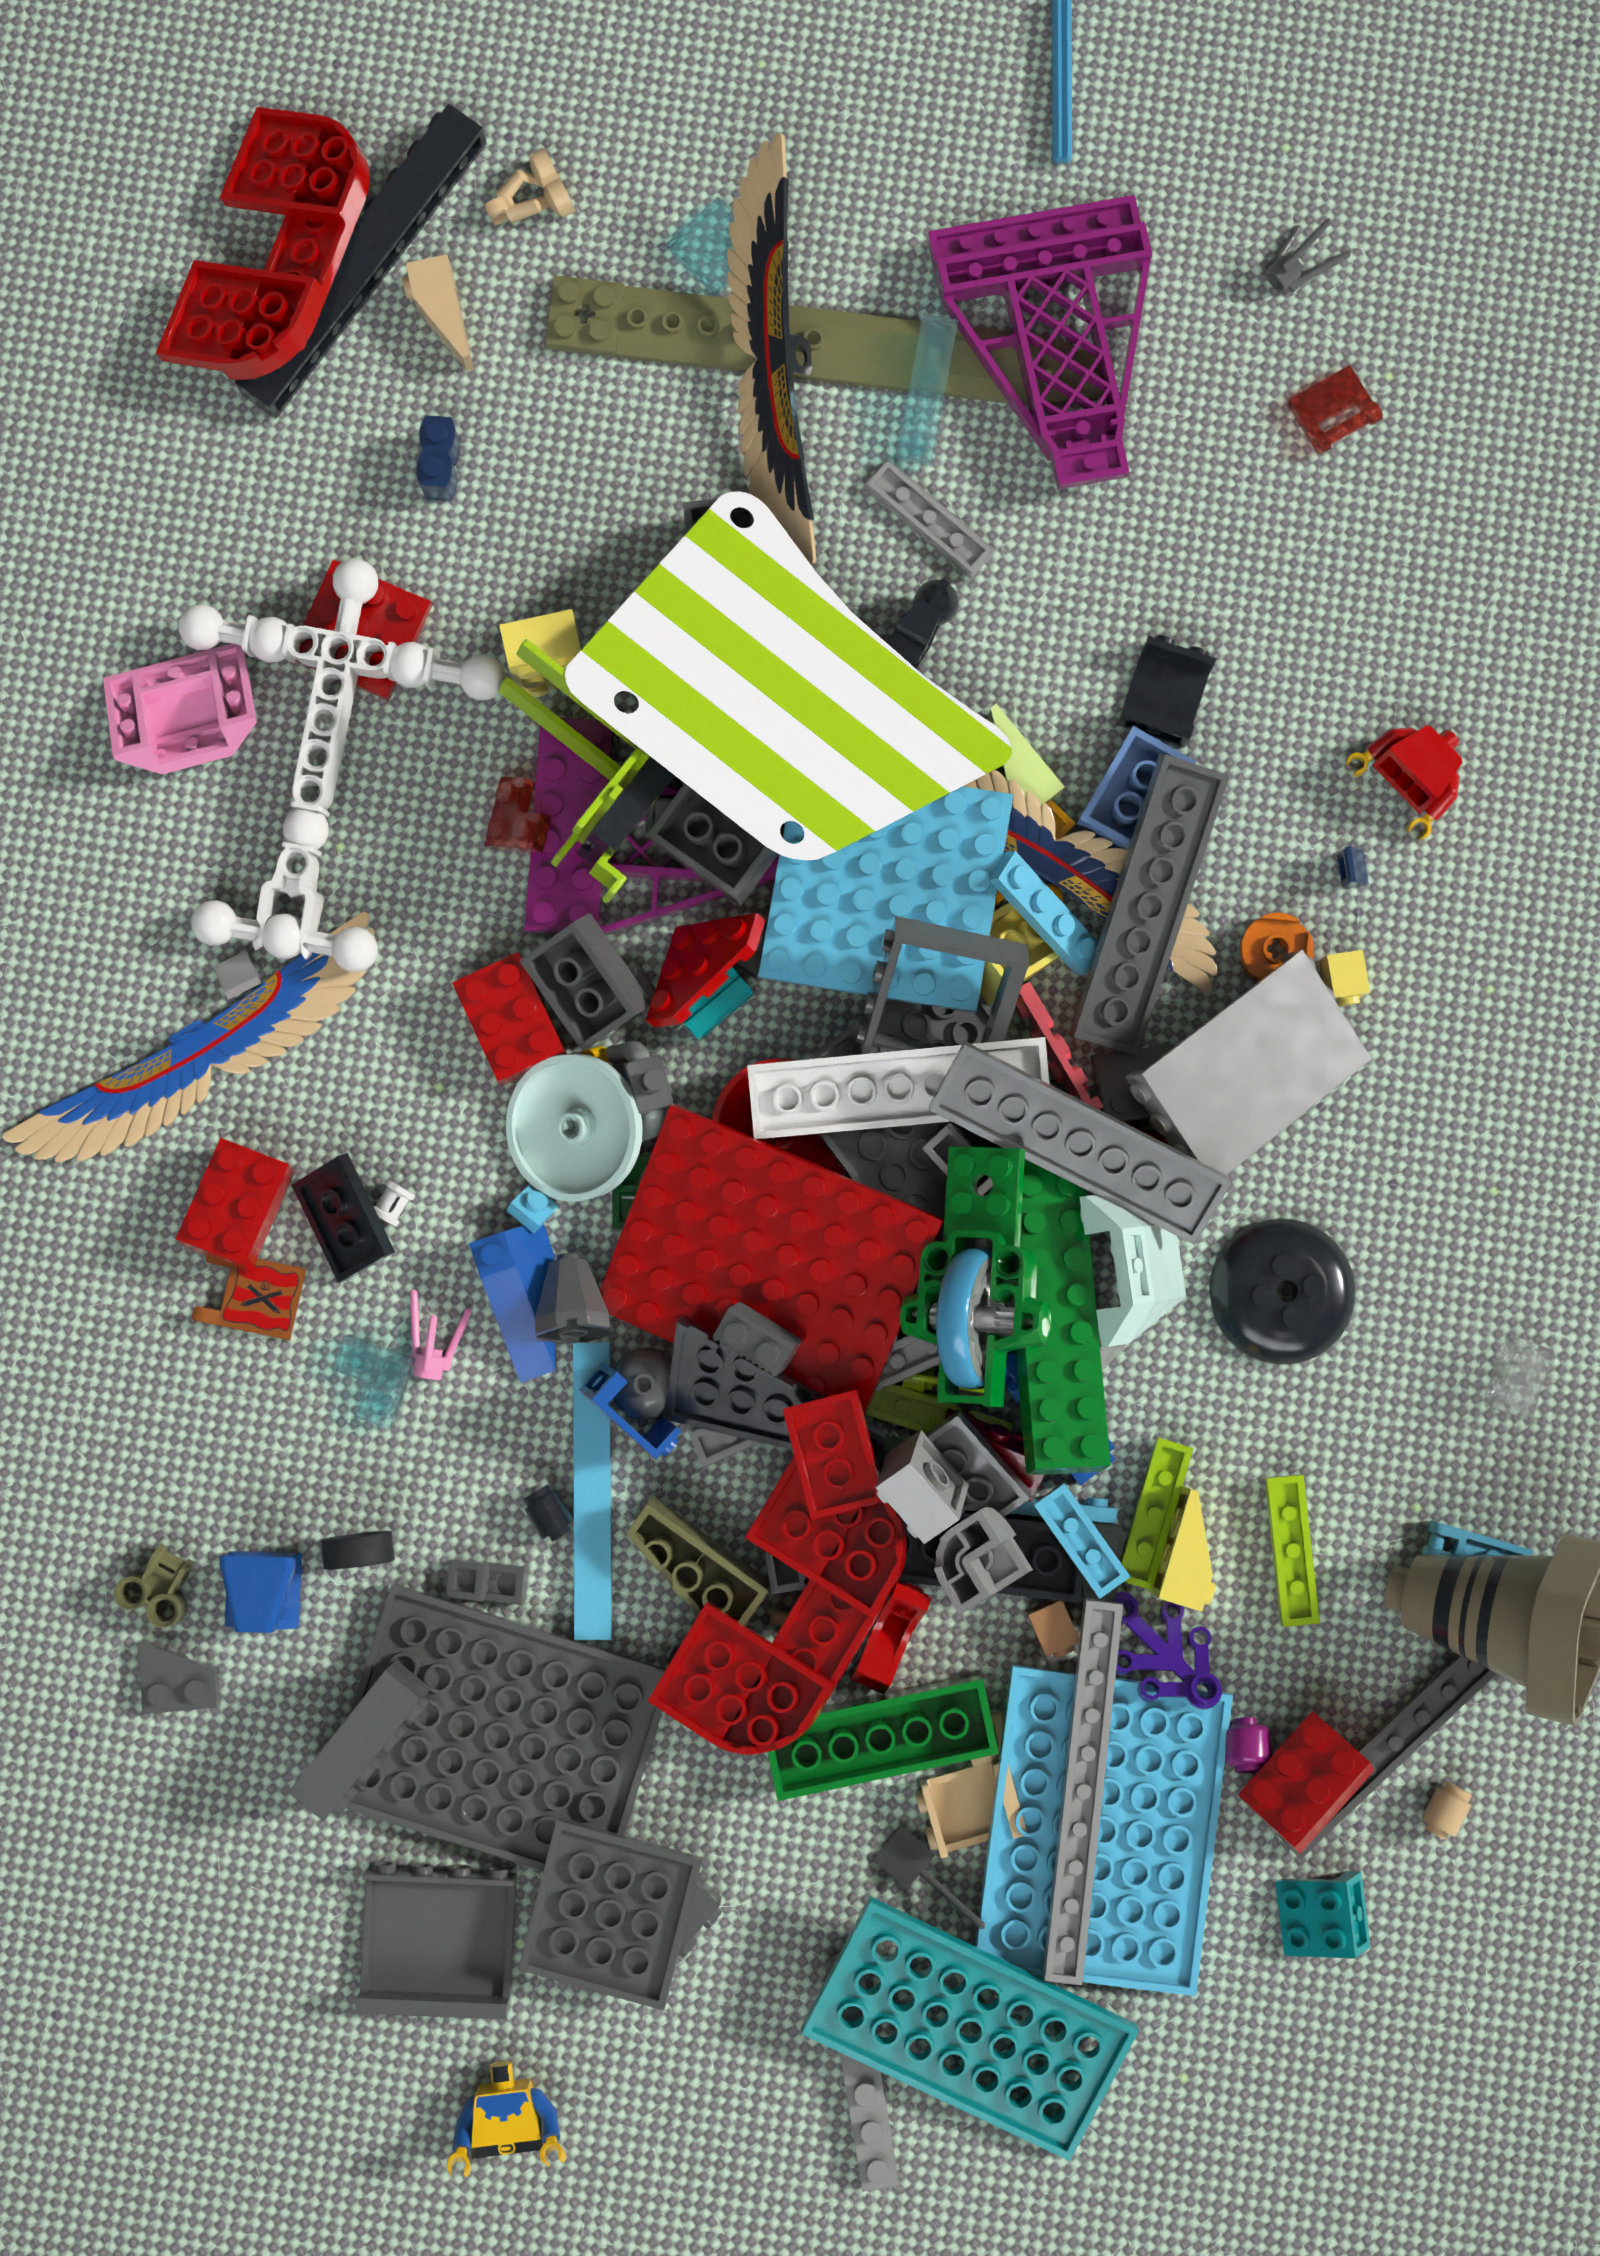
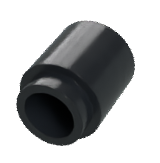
M549 1484L523 1499L527 1506L524 1510L541 1539L549 1536L553 1542L571 1531L568 1524L574 1519L557 1490L552 1491Z

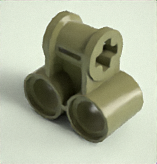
M160 1544L149 1559L144 1573L127 1576L116 1584L114 1599L121 1608L126 1610H135L147 1604L146 1612L150 1623L159 1628L172 1626L182 1621L187 1615L188 1601L178 1591L190 1575L195 1562L191 1559L185 1561L167 1551V1546ZM131 1582L138 1583L142 1588V1597L139 1601L133 1600L128 1594V1587ZM163 1600H169L175 1607V1614L172 1619L166 1618L160 1611V1605Z

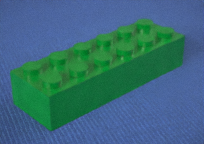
M980 1673L824 1706L815 1722L803 1735L780 1749L767 1752L777 1801L999 1754L984 1682Z

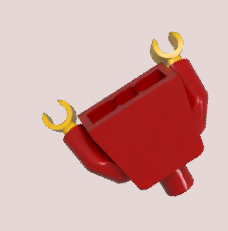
M1426 725L1418 731L1412 727L1394 728L1386 731L1366 746V752L1351 754L1347 759L1346 766L1353 760H1360L1363 763V768L1353 775V777H1360L1366 772L1368 763L1375 759L1376 761L1372 766L1418 814H1421L1423 811L1426 812L1422 818L1413 819L1406 826V832H1410L1417 822L1421 823L1424 827V832L1417 839L1421 840L1430 835L1433 820L1438 821L1457 799L1460 780L1457 770L1463 762L1461 756L1454 750L1459 744L1456 734L1450 730H1444L1438 734L1431 726Z

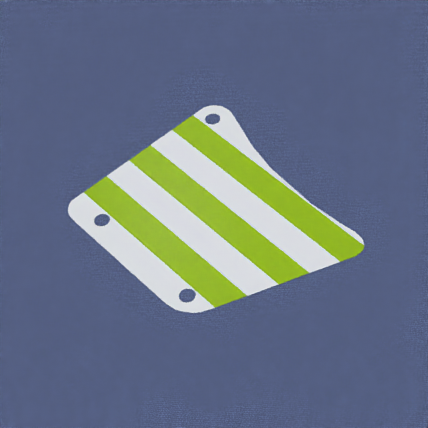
M729 492L721 495L566 666L565 671L566 684L570 692L585 706L764 846L781 856L809 861L832 854L1003 766L1012 754V747L1008 737L996 725L972 711L923 676L855 616L816 573L769 508L758 498L744 492ZM741 507L749 510L754 518L752 526L749 528H739L730 518V513L733 509ZM628 691L634 694L639 702L638 709L630 714L619 711L614 704V697L617 693ZM787 821L798 823L804 830L803 840L797 844L786 842L780 833L783 823Z

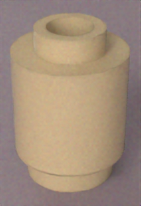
M1444 1780L1441 1788L1436 1787L1422 1816V1819L1428 1822L1425 1829L1446 1840L1448 1834L1456 1837L1472 1806L1469 1804L1472 1794Z

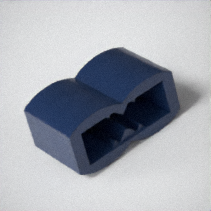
M426 415L422 420L419 430V440L423 451L417 461V479L426 500L452 501L458 485L454 466L460 455V439L451 417Z

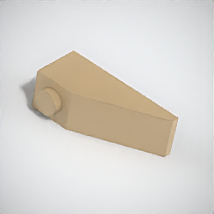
M448 254L406 263L408 277H403L402 281L407 300L414 299L418 312L467 371L473 370L472 358Z

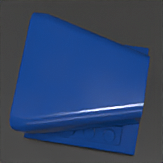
M228 1551V1556H220L219 1565L226 1591V1627H233L235 1632L271 1633L279 1629L299 1628V1615L301 1612L300 1586L303 1573L301 1553Z

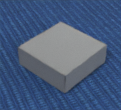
M247 950L214 966L223 992L228 999L261 984L252 957Z

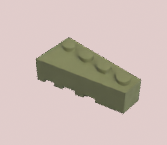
M654 1496L650 1498L626 1532V1535L657 1571L659 1570L668 1580L676 1594L682 1597L696 1613V1617L700 1614L705 1603H710L745 1625L770 1590L768 1578Z

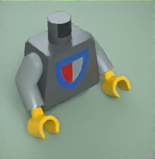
M637 1041L611 1045L607 1048L597 1046L584 1050L582 1054L590 1053L592 1057L608 1064L611 1063L612 1067L630 1085L638 1112L642 1117L641 1144L657 1137L669 1106L673 1104V1098L660 1055H650L645 1046Z

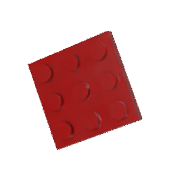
M332 560L302 626L335 631L341 599L336 595L333 588V574L341 562ZM378 579V589L374 597L365 604H362L356 635L379 639L385 645H388L389 642H394L397 646L406 642H416L433 604L430 600ZM307 639L301 643L300 653H306L312 648L313 639ZM342 645L336 649L334 654L336 660L342 659L347 655L348 645ZM375 652L370 657L369 665L376 666L380 664L384 658V652ZM358 675L356 687L389 701L397 682L389 680L387 677L377 679Z

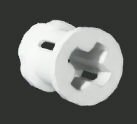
M387 1179L385 1183L387 1188L376 1206L373 1207L379 1218L397 1227L399 1215L408 1200H413L416 1195Z

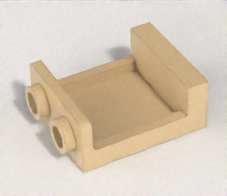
M998 1760L975 1767L969 1765L919 1780L921 1790L915 1792L920 1814L928 1812L931 1827L924 1828L930 1850L938 1849L941 1859L948 1857V1852L988 1841L996 1780L998 1781L1000 1765ZM1008 1766L1003 1804L1014 1839L1024 1835L1018 1831L1015 1824L1016 1815L1021 1809ZM1021 1815L1019 1820L1020 1827L1027 1832L1023 1816Z

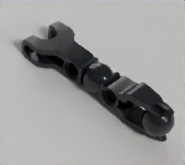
M946 579L930 580L917 589L913 598L914 606L899 621L887 642L889 646L916 669L926 657L940 625L949 622L958 610L959 597L956 590Z

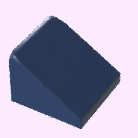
M1352 846L1345 847L1337 855L1341 887L1347 889L1368 885L1369 880L1363 850Z

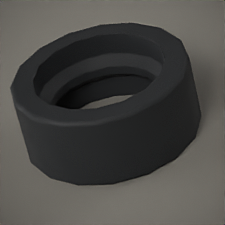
M392 1531L355 1533L321 1540L323 1568L326 1570L371 1566L395 1560Z

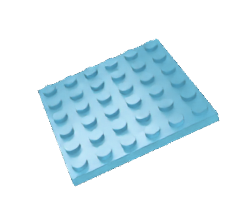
M962 786L820 859L806 861L779 855L758 977L779 982L867 995L868 991L874 992L876 983L872 982L876 961H883L885 952L881 951L885 929L892 930L896 916L990 936L997 889L989 881V878L1004 855L1013 794ZM794 821L785 822L783 839L791 844L800 843L804 838L803 828ZM902 944L886 999L977 1013L985 961Z

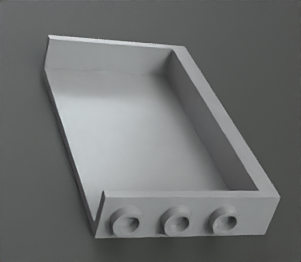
M1303 950L1283 954L1279 957L1282 962L1281 965L1145 1070L1130 1072L1125 1076L1131 1085L1130 1091L1133 1097L1144 1105L1151 1116L1150 1122L1152 1126L1165 1137L1171 1147L1225 1175L1230 1173L1371 1060L1370 1055L1354 1032L1353 1023L1342 1013L1335 1002L1333 991L1323 983L1316 971L1314 961Z

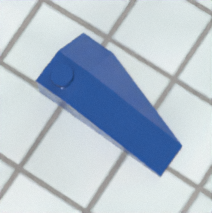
M543 1224L535 1233H532L525 1226H521L469 1243L481 1281L520 1383L556 1371L555 1343L537 1341L535 1333V1316L550 1262L555 1261V1254L545 1225Z

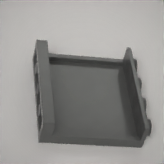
M389 1861L375 1862L373 1867H368L362 1876V1880H366L360 1992L356 1997L355 2013L506 2020L511 2004L517 1873H509L508 1868L503 1866L486 1867L485 1871H471V1866L461 1864L450 1865L448 1870L433 1869V1864L414 1863L411 1864V1868H396V1863Z

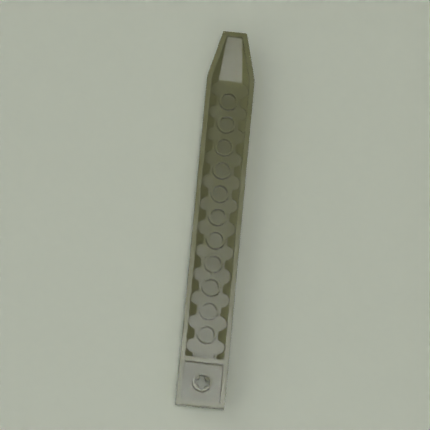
M554 275L545 340L546 349L746 372L756 361L755 357L744 352L735 342L733 333L738 332L732 325L730 315L731 313L736 314V312L732 309L728 298L625 286L624 283ZM789 305L790 334L806 338L809 341L812 361L811 375L806 376L793 372V378L1009 404L956 325ZM582 309H590V313L595 314V317L588 318L585 324L581 323L580 317L576 316V314L581 312ZM972 327L980 340L1012 335V331ZM1034 334L1045 342L1049 339V336ZM1054 339L1051 344L1052 347L1066 356L1069 355L1074 347L1057 339ZM1028 342L1033 362L1041 350ZM797 345L795 351L796 359L803 366L805 361L804 352ZM1013 348L988 351L1024 405L1028 406L1016 351ZM1079 348L1072 360L1089 370L1096 357ZM1044 354L1037 366L1054 376L1062 364L1049 355ZM1097 366L1093 373L1101 378L1099 367ZM1066 367L1058 380L1076 390L1083 378ZM1036 377L1041 396L1048 384ZM1088 381L1080 391L1081 395L1091 401L1099 400L1104 393ZM1052 388L1044 400L1052 405L1066 404L1070 398Z

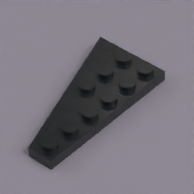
M680 1316L676 1324L665 1420L793 1450L783 1408L822 1399L826 1396L783 1372L772 1377L771 1372L765 1373V1369H759L758 1364L753 1365L752 1360L746 1361L745 1356H739V1352L733 1353V1349H727L726 1344L721 1345L719 1340L714 1341V1334ZM865 1419L877 1468L880 1471L883 1464L888 1431Z

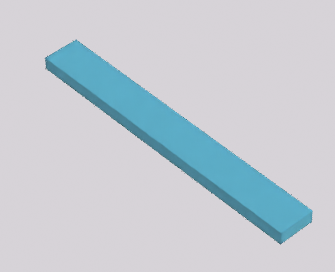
M611 1342L573 1343L574 1640L612 1639L611 1420L579 1391L583 1384L603 1363L611 1367Z

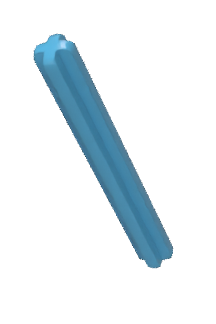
M1052 0V160L1056 164H1067L1071 161L1072 4L1071 0Z

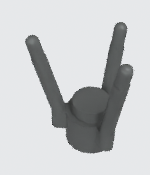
M1330 218L1325 219L1293 254L1288 253L1286 255L1302 230V227L1297 225L1276 256L1266 265L1265 276L1276 290L1285 292L1289 289L1294 293L1303 283L1351 256L1349 251H1345L1300 276L1299 272L1303 267L1298 259L1332 223Z

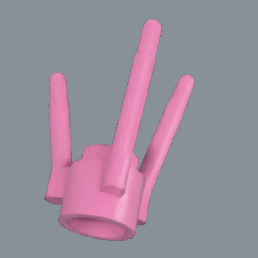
M413 1289L410 1292L412 1341L410 1364L414 1365L412 1375L425 1379L441 1380L443 1370L450 1371L452 1357L467 1326L472 1310L470 1308L465 1309L444 1356H442V1349L434 1347L437 1316L431 1315L426 1345L421 1346L420 1349L418 1292Z

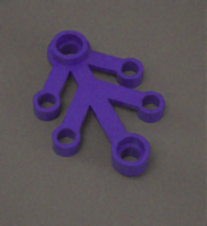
M1127 1592L1117 1593L1111 1602L1122 1603L1126 1609V1615L1122 1616L1121 1625L1125 1624L1155 1655L1132 1654L1127 1650L1118 1651V1657H1125L1129 1662V1667L1121 1668L1117 1663L1116 1673L1126 1675L1131 1670L1173 1671L1183 1682H1160L1154 1677H1147L1138 1686L1139 1697L1145 1702H1153L1159 1697L1186 1698L1197 1709L1207 1710L1214 1707L1221 1699L1222 1687L1219 1680L1210 1673L1208 1646L1212 1638L1208 1629L1198 1626L1193 1628L1187 1635V1644L1194 1650L1193 1670L1183 1660L1181 1619L1184 1616V1607L1169 1601L1165 1602L1161 1607L1160 1617L1166 1623V1643L1137 1614L1138 1602L1135 1597ZM1167 1607H1174L1177 1610L1178 1616L1176 1618L1170 1617L1166 1612ZM1194 1633H1199L1204 1637L1205 1643L1203 1645L1197 1644L1194 1641ZM1145 1684H1152L1156 1689V1694L1153 1696L1148 1695L1144 1689ZM1198 1685H1202L1207 1689V1697L1198 1695L1196 1691Z

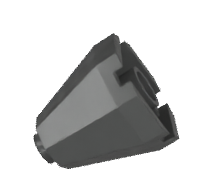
M577 1253L557 1255V1260L549 1263L535 1316L537 1341L566 1344L570 1343L569 1338L579 1337V1342H590L611 1335L607 1307L587 1260L579 1258Z

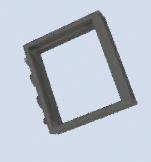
M896 916L892 930L885 929L881 951L885 952L883 961L877 960L874 967L872 982L876 983L874 992L868 991L863 1009V1013L868 1014L866 1022H859L855 1042L860 1043V1055L941 1047L876 1033L902 944L1004 965L1005 969L981 1043L1004 1041L1029 966L1028 944Z

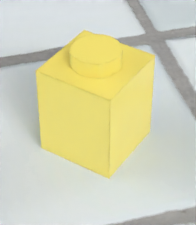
M1363 950L1330 954L1319 960L1323 983L1333 991L1335 1002L1338 1001L1339 1007L1360 1004V998L1370 993Z

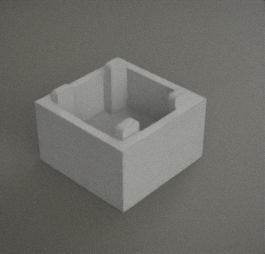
M922 1430L887 1453L875 1486L878 1490L877 1496L883 1503L888 1502L908 1525L907 1531L914 1538L919 1537L924 1544L960 1520L969 1487L967 1482Z

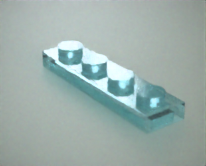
M923 313L896 458L898 461L930 467L932 465L958 324L956 319Z

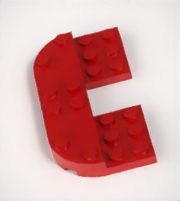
M256 107L219 198L226 207L285 215V218L264 270L193 260L155 353L163 362L223 371L229 379L247 380L256 379L275 371L305 348L315 328L369 189L370 175L367 160L353 137L342 124L330 117L319 114Z
M795 1456L791 1459L745 1536L750 1542L810 1579L772 1643L712 1604L705 1603L648 1699L649 1703L708 1742L737 1754L756 1755L780 1749L798 1739L812 1726L891 1595L902 1574L906 1560L907 1538L904 1523L888 1502H881L811 1520Z

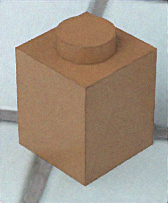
M1048 1600L1025 1611L1042 1652L1046 1657L1053 1654L1054 1658H1059L1075 1650L1073 1645L1079 1642V1637L1063 1601Z

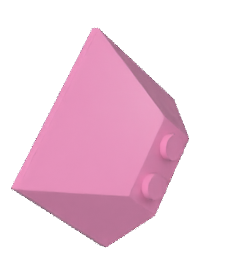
M227 644L103 678L114 759L159 774H167L233 756L257 723L246 654L242 651V645Z

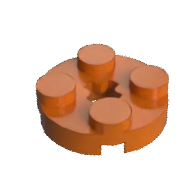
M1269 913L1253 921L1248 926L1240 940L1239 956L1244 971L1249 977L1259 982L1282 964L1279 957L1278 959L1272 958V953L1267 951V946H1271L1274 940L1279 941L1280 947L1285 948L1286 953L1303 950L1306 955L1313 959V938L1296 917L1286 913Z

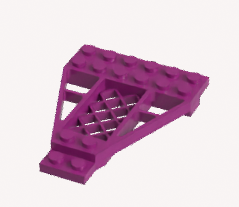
M1135 195L928 231L927 242L941 305L1047 461H1051L1057 490L1126 478L1130 471L1122 440L1125 423L1124 415L1150 261L1153 256L1146 224L1140 220ZM1133 270L1138 271L1139 280L1133 313L1102 318L1093 277ZM1069 282L1081 290L1074 302L1057 292L1062 283ZM1034 288L1047 296L1039 308L1022 298L1028 289ZM1001 295L1005 299L1012 335L980 340L955 302ZM1082 298L1084 301L1085 309L1078 306ZM1050 300L1068 310L1060 322L1043 312ZM1021 309L1033 316L1026 328ZM1071 314L1076 315L1089 324L1081 336L1065 326ZM1037 320L1054 330L1047 342L1030 332ZM1129 326L1130 334L1119 392L1105 330ZM1090 332L1093 344L1086 340V337ZM1058 334H1061L1075 344L1068 356L1051 346ZM1028 342L1041 350L1033 362ZM1079 347L1096 357L1089 370L1072 360ZM1004 348H1013L1016 351L1029 410L988 351ZM1044 354L1049 355L1062 364L1054 376L1037 366ZM1097 366L1099 367L1101 378L1093 373ZM1066 367L1083 378L1076 390L1058 380ZM1036 377L1048 384L1041 396ZM1087 381L1104 392L1097 404L1080 394ZM1052 388L1070 398L1062 411L1044 400ZM1106 399L1107 405L1101 406ZM1074 401L1085 408L1067 412ZM1043 410L1049 413L1050 416H1044Z
M559 717L612 759L614 736L616 734L603 723L593 719ZM540 726L524 928L526 933L556 935L574 921L591 913L604 934L609 935L727 897L720 891L714 890L658 908L659 883L661 880L707 882L688 868H667L675 861L671 856L657 867L645 853L654 846L651 840L640 848L633 838L628 835L626 839L637 852L623 864L612 855L610 859L614 864L610 865L626 877L653 880L651 911L601 926L603 884L589 874L593 867L576 854L582 844L577 841L557 867L552 865L551 861L573 834L572 829L610 780L542 726ZM666 787L659 797L674 798L680 789ZM646 813L638 822V824L634 827V829L643 821L646 823ZM783 823L782 826H781V828H780V833H781L782 838H783V832H784L785 823ZM779 855L755 888L775 883ZM642 856L650 866H635L631 864Z

